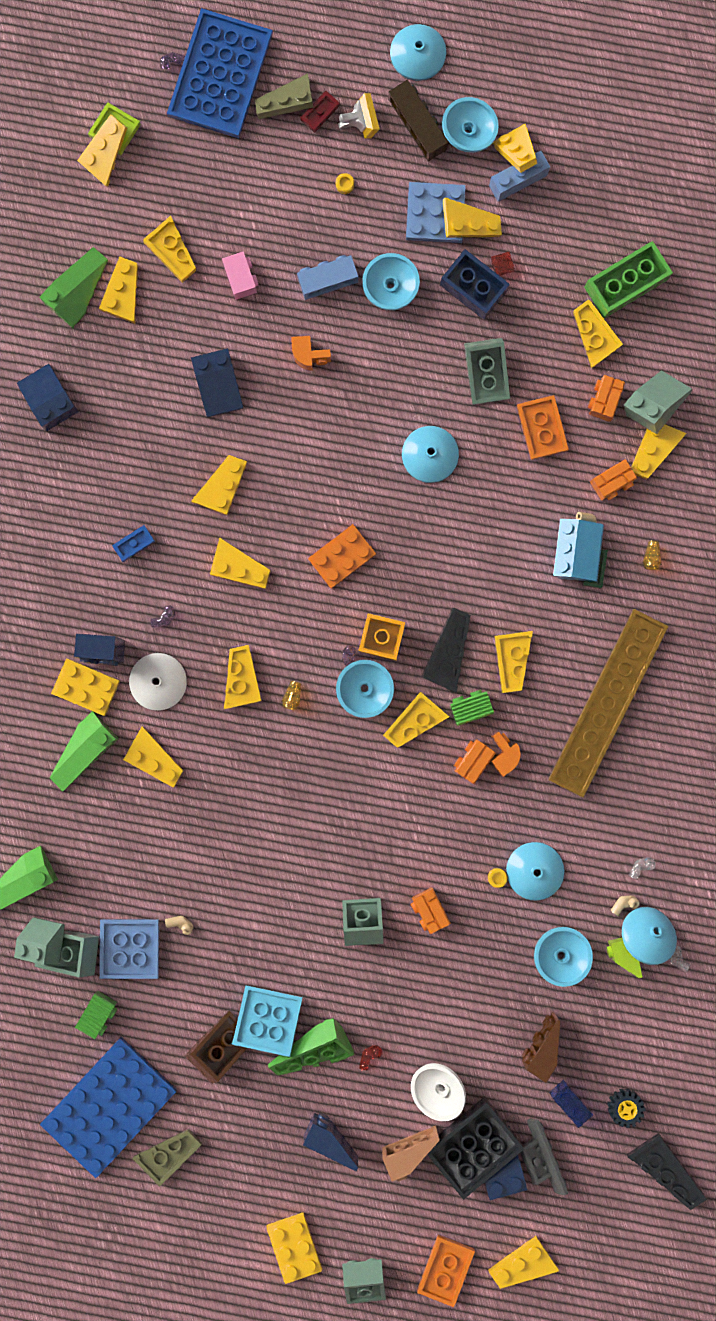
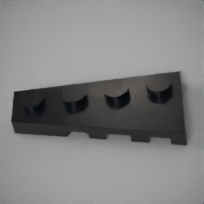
M453 607L421 677L457 693V684L460 677L464 645L467 639L471 615Z
M659 1133L627 1154L631 1161L637 1163L644 1172L656 1179V1182L669 1190L688 1209L692 1210L707 1200L702 1190Z

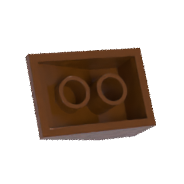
M230 1011L205 1033L185 1055L211 1084L219 1082L247 1049L232 1045L238 1019Z

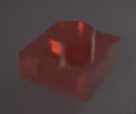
M509 251L491 257L494 272L499 276L514 272L515 268Z

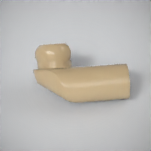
M584 512L576 514V519L597 523L596 517L593 514Z
M632 895L621 896L610 911L619 916L624 908L636 909L639 906V900Z
M184 916L165 919L167 928L177 926L185 935L192 933L193 924Z

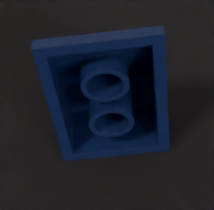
M228 348L191 357L207 418L244 409Z
M50 364L45 365L17 382L30 409L46 432L79 412Z
M314 1113L304 1133L303 1146L357 1172L358 1155L334 1123L329 1120L330 1118L327 1115Z
M518 1155L485 1182L489 1200L528 1190Z

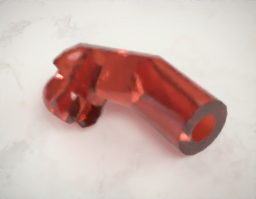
M372 1045L363 1050L359 1069L367 1071L370 1060L382 1056L383 1051L378 1045Z

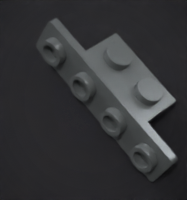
M530 1118L527 1120V1124L533 1139L522 1145L524 1150L520 1153L531 1181L534 1185H538L549 1178L556 1194L567 1195V1184L560 1173L559 1164L552 1153V1146L544 1133V1126L539 1120Z

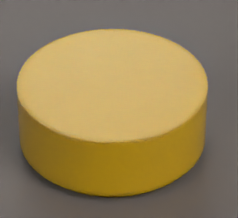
M343 173L337 177L336 189L338 192L349 194L353 191L354 179L350 174Z
M494 868L488 874V882L495 888H501L507 883V874L500 868Z

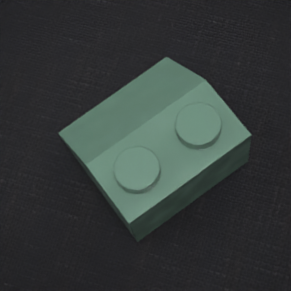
M381 898L342 900L345 946L384 944Z
M36 917L32 918L17 937L14 958L41 965L60 963L65 924Z
M370 1258L362 1262L352 1260L342 1264L347 1304L386 1300L381 1259Z

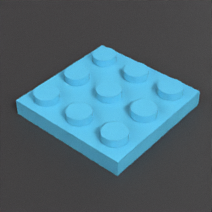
M245 986L232 1045L290 1057L303 998Z

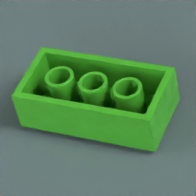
M651 241L590 278L584 288L605 319L668 281L673 272L654 242Z

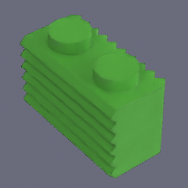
M480 689L470 693L471 697L464 699L463 696L452 699L453 703L449 705L457 726L494 714L487 691L482 693Z
M97 991L75 1028L93 1039H96L98 1035L102 1037L108 1027L105 1025L108 1018L112 1020L118 1010L115 1008L117 1001Z

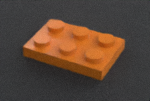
M554 395L517 404L531 460L569 450Z
M352 524L310 556L308 560L330 589H332L373 558L376 553L354 524Z
M438 1234L417 1293L454 1307L475 1249Z

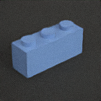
M542 151L535 153L537 164L522 173L514 166H511L491 177L489 187L498 202L548 175L550 165Z
M342 255L337 257L335 261H324L319 263L317 267H306L297 273L305 300L358 283V274L351 255Z

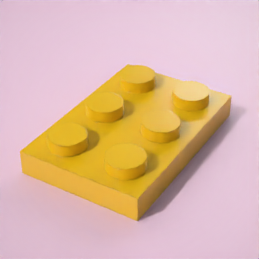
M66 658L51 694L105 716L120 680Z
M304 1212L267 1225L266 1228L285 1284L322 1272V1266Z

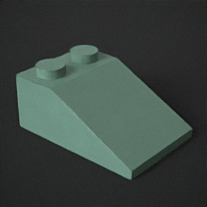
M496 338L464 343L472 404L510 399L503 339Z
M661 370L638 388L624 404L626 416L658 434L692 392V388Z
M64 931L60 963L49 965L35 963L34 967L75 977L92 976L95 974L99 936Z

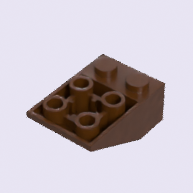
M553 1011L551 1015H547L542 1022L544 1026L540 1032L537 1031L534 1034L532 1045L530 1048L527 1047L521 1056L525 1069L545 1083H547L556 1069L558 1059L560 1020Z

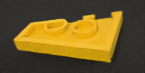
M526 124L500 136V138L493 142L494 148L520 173L537 164Z
M446 197L443 199L446 238L500 237L502 235L499 215Z
M664 425L658 434L646 429L631 466L635 475L647 480L687 433L668 425Z
M229 455L191 502L228 515L247 461Z
M219 538L210 575L266 589L270 570Z
M143 726L123 759L173 788L184 771Z
M535 1236L492 1266L488 1271L501 1289L559 1272V1269L537 1236Z

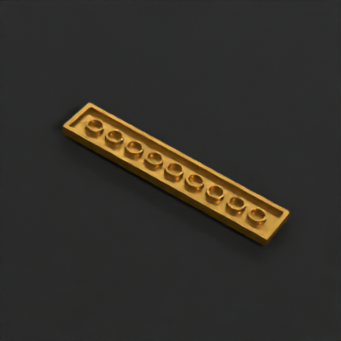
M636 609L632 610L548 778L549 781L582 798L584 797L669 626Z

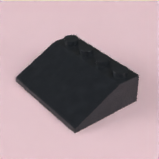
M484 1096L439 1134V1142L427 1155L464 1200L522 1152L524 1147Z

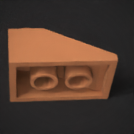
M436 1125L382 1147L383 1161L391 1181L406 1179L407 1175L413 1172L439 1142Z

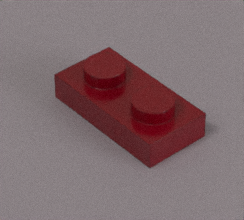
M325 91L313 103V107L309 108L300 119L315 133L338 109L340 103Z

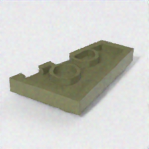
M308 73L255 99L258 119L312 108L313 101Z
M187 1129L133 1156L132 1159L160 1187L202 1145V1142L190 1129Z

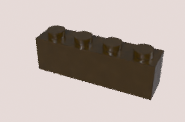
M407 79L388 91V101L427 161L445 152L448 147V140L443 131L441 132L435 116H431L428 112L429 109L424 100L421 101L415 85H411Z

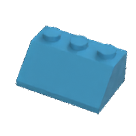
M560 519L553 576L566 580L597 582L604 524L579 519Z

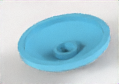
M421 24L410 25L403 28L394 37L390 49L391 61L396 71L403 77L414 81L427 80L435 76L443 67L446 59V45L442 36L435 29ZM420 44L422 47L417 48L416 45Z
M464 97L455 100L447 107L442 119V129L446 139L455 148L470 153L480 152L494 142L498 133V119L494 110L486 102L473 97Z
M386 253L377 256L367 265L363 274V290L366 297L376 307L384 310L404 308L414 300L419 290L420 279L417 268L408 258L400 254ZM391 283L394 287L388 288L387 285Z
M421 427L413 431L403 445V464L407 472L421 482L435 483L446 479L451 475L458 463L459 450L457 443L449 432L440 427ZM433 449L435 453L430 455L427 451Z
M359 660L349 664L340 673L336 684V694L341 706L348 713L361 718H369L382 713L389 706L394 694V684L390 673L381 664L371 660ZM367 685L368 691L363 692L361 686Z
M530 842L521 845L511 854L507 863L506 874L511 888L518 895L529 900H543L552 896L560 888L564 878V865L560 855L552 847L544 843ZM539 869L540 875L535 876L534 870Z
M640 907L630 912L624 919L622 925L623 942L635 959L644 964L659 965L672 957L677 945V936L671 921L662 912L651 907Z
M569 927L553 928L544 933L536 944L534 951L535 966L539 974L553 985L561 987L575 985L587 976L592 966L593 954L591 946L585 936L575 929ZM559 952L564 953V957L562 959L558 958Z

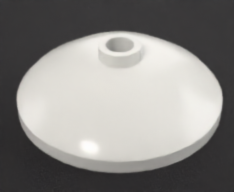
M154 653L141 658L134 665L129 678V686L133 697L140 705L151 710H165L173 707L182 699L187 687V677L183 666L175 658L167 654ZM154 678L159 679L158 685L153 684Z
M431 1063L422 1066L415 1072L411 1081V1093L415 1104L425 1115L434 1120L449 1121L456 1118L462 1112L466 1103V1092L461 1079L454 1071L444 1065Z

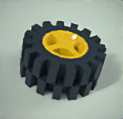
M619 1089L620 1092H613L614 1096H610V1102L608 1101L607 1103L609 1107L607 1109L611 1118L621 1127L630 1128V1125L635 1127V1123H640V1118H644L643 1111H645V1107L643 1106V1101L633 1090Z

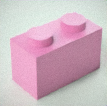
M244 252L222 258L235 300L257 293L256 286L259 285L256 275H251L250 269L253 267L250 258L245 257Z

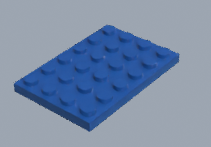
M201 8L167 111V116L239 138L271 42L273 30Z
M120 1037L40 1123V1126L91 1175L97 1178L176 1093L177 1089Z

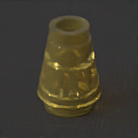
M648 541L642 562L647 570H658L660 565H662L658 541Z
M290 681L281 700L283 708L297 710V707L300 706L301 683Z

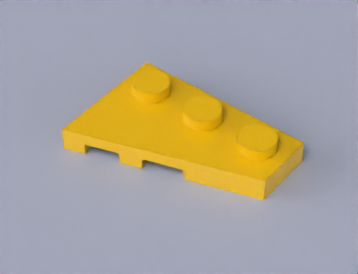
M110 114L77 160L107 187L109 186L111 172L116 164L115 160L118 151L121 149L127 127L112 114Z
M171 216L143 239L144 244L182 283L196 271V267Z
M119 256L99 307L102 312L134 324L136 319L135 307L138 280V264L136 262Z
M589 299L573 311L592 369L623 344Z
M533 631L494 636L502 693L522 691Z
M249 645L230 649L224 710L262 701Z
M420 692L383 736L398 748L449 718V716Z

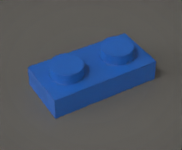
M143 525L113 544L112 547L121 561L125 562L153 544L155 540L146 526Z

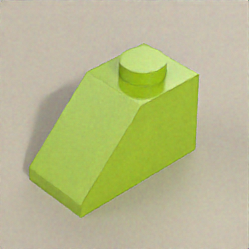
M623 938L609 940V946L606 947L608 957L612 958L615 963L636 977L642 978L640 963L629 953Z

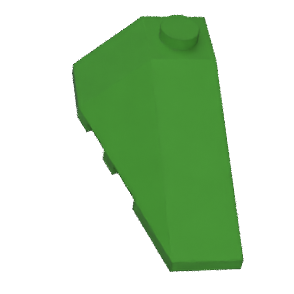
M94 247L91 248L59 276L39 298L50 310L71 328H74L88 309L87 306L94 295V289L102 276L108 259Z
M92 711L78 724L50 776V779L62 792L119 740L95 712Z
M42 846L23 854L0 878V910L58 880Z
M332 1018L316 1025L297 1040L292 1046L290 1057L279 1055L268 1064V1068L277 1075L300 1071L302 1066L313 1065V1067H318L320 1062L330 1060L331 1063H335L355 1054L343 1027Z

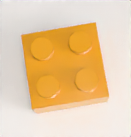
M368 613L359 652L396 661L405 622Z

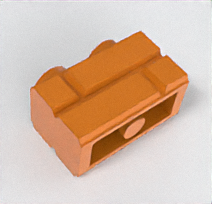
M603 375L601 380L598 379L594 390L597 391L595 398L591 397L588 404L590 409L589 415L610 422L614 417L625 382L607 375Z
M624 459L593 478L590 483L600 500L607 498L609 501L618 495L617 491L622 488L626 491L634 486L633 482L637 477Z
M477 739L467 744L464 749L467 751L463 758L459 757L453 765L456 767L454 771L472 784H475L496 753Z
M433 887L412 897L413 903H411L415 914L420 913L422 920L419 922L424 931L428 930L432 934L451 924Z

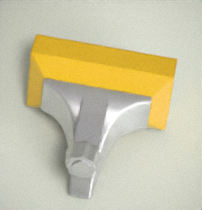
M364 93L354 105L353 112L340 114V122L338 123L340 130L352 126L357 127L363 132L365 139L372 138L379 131L371 93Z

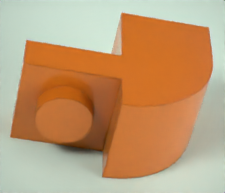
M310 336L291 337L293 357L301 368L313 371L312 363L326 365L327 362H331L330 349L311 350Z
M496 732L491 737L502 752L494 757L491 763L499 774L504 777L518 765L520 748L517 743L509 746L510 740L504 733Z

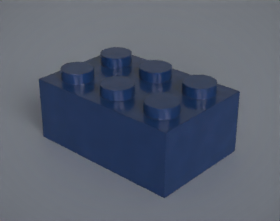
M466 249L463 250L442 276L440 282L442 288L483 320L486 319L506 294L510 285Z
M76 633L74 657L79 658V662L95 665L100 663L109 666H118V663H124V639L116 636Z

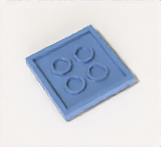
M409 182L406 240L462 243L463 237L446 238L443 199L446 197L465 204V185Z
M101 919L100 979H158L159 919Z

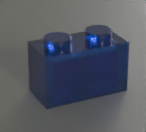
M564 1079L549 1092L553 1100L578 1128L593 1116L591 1110Z

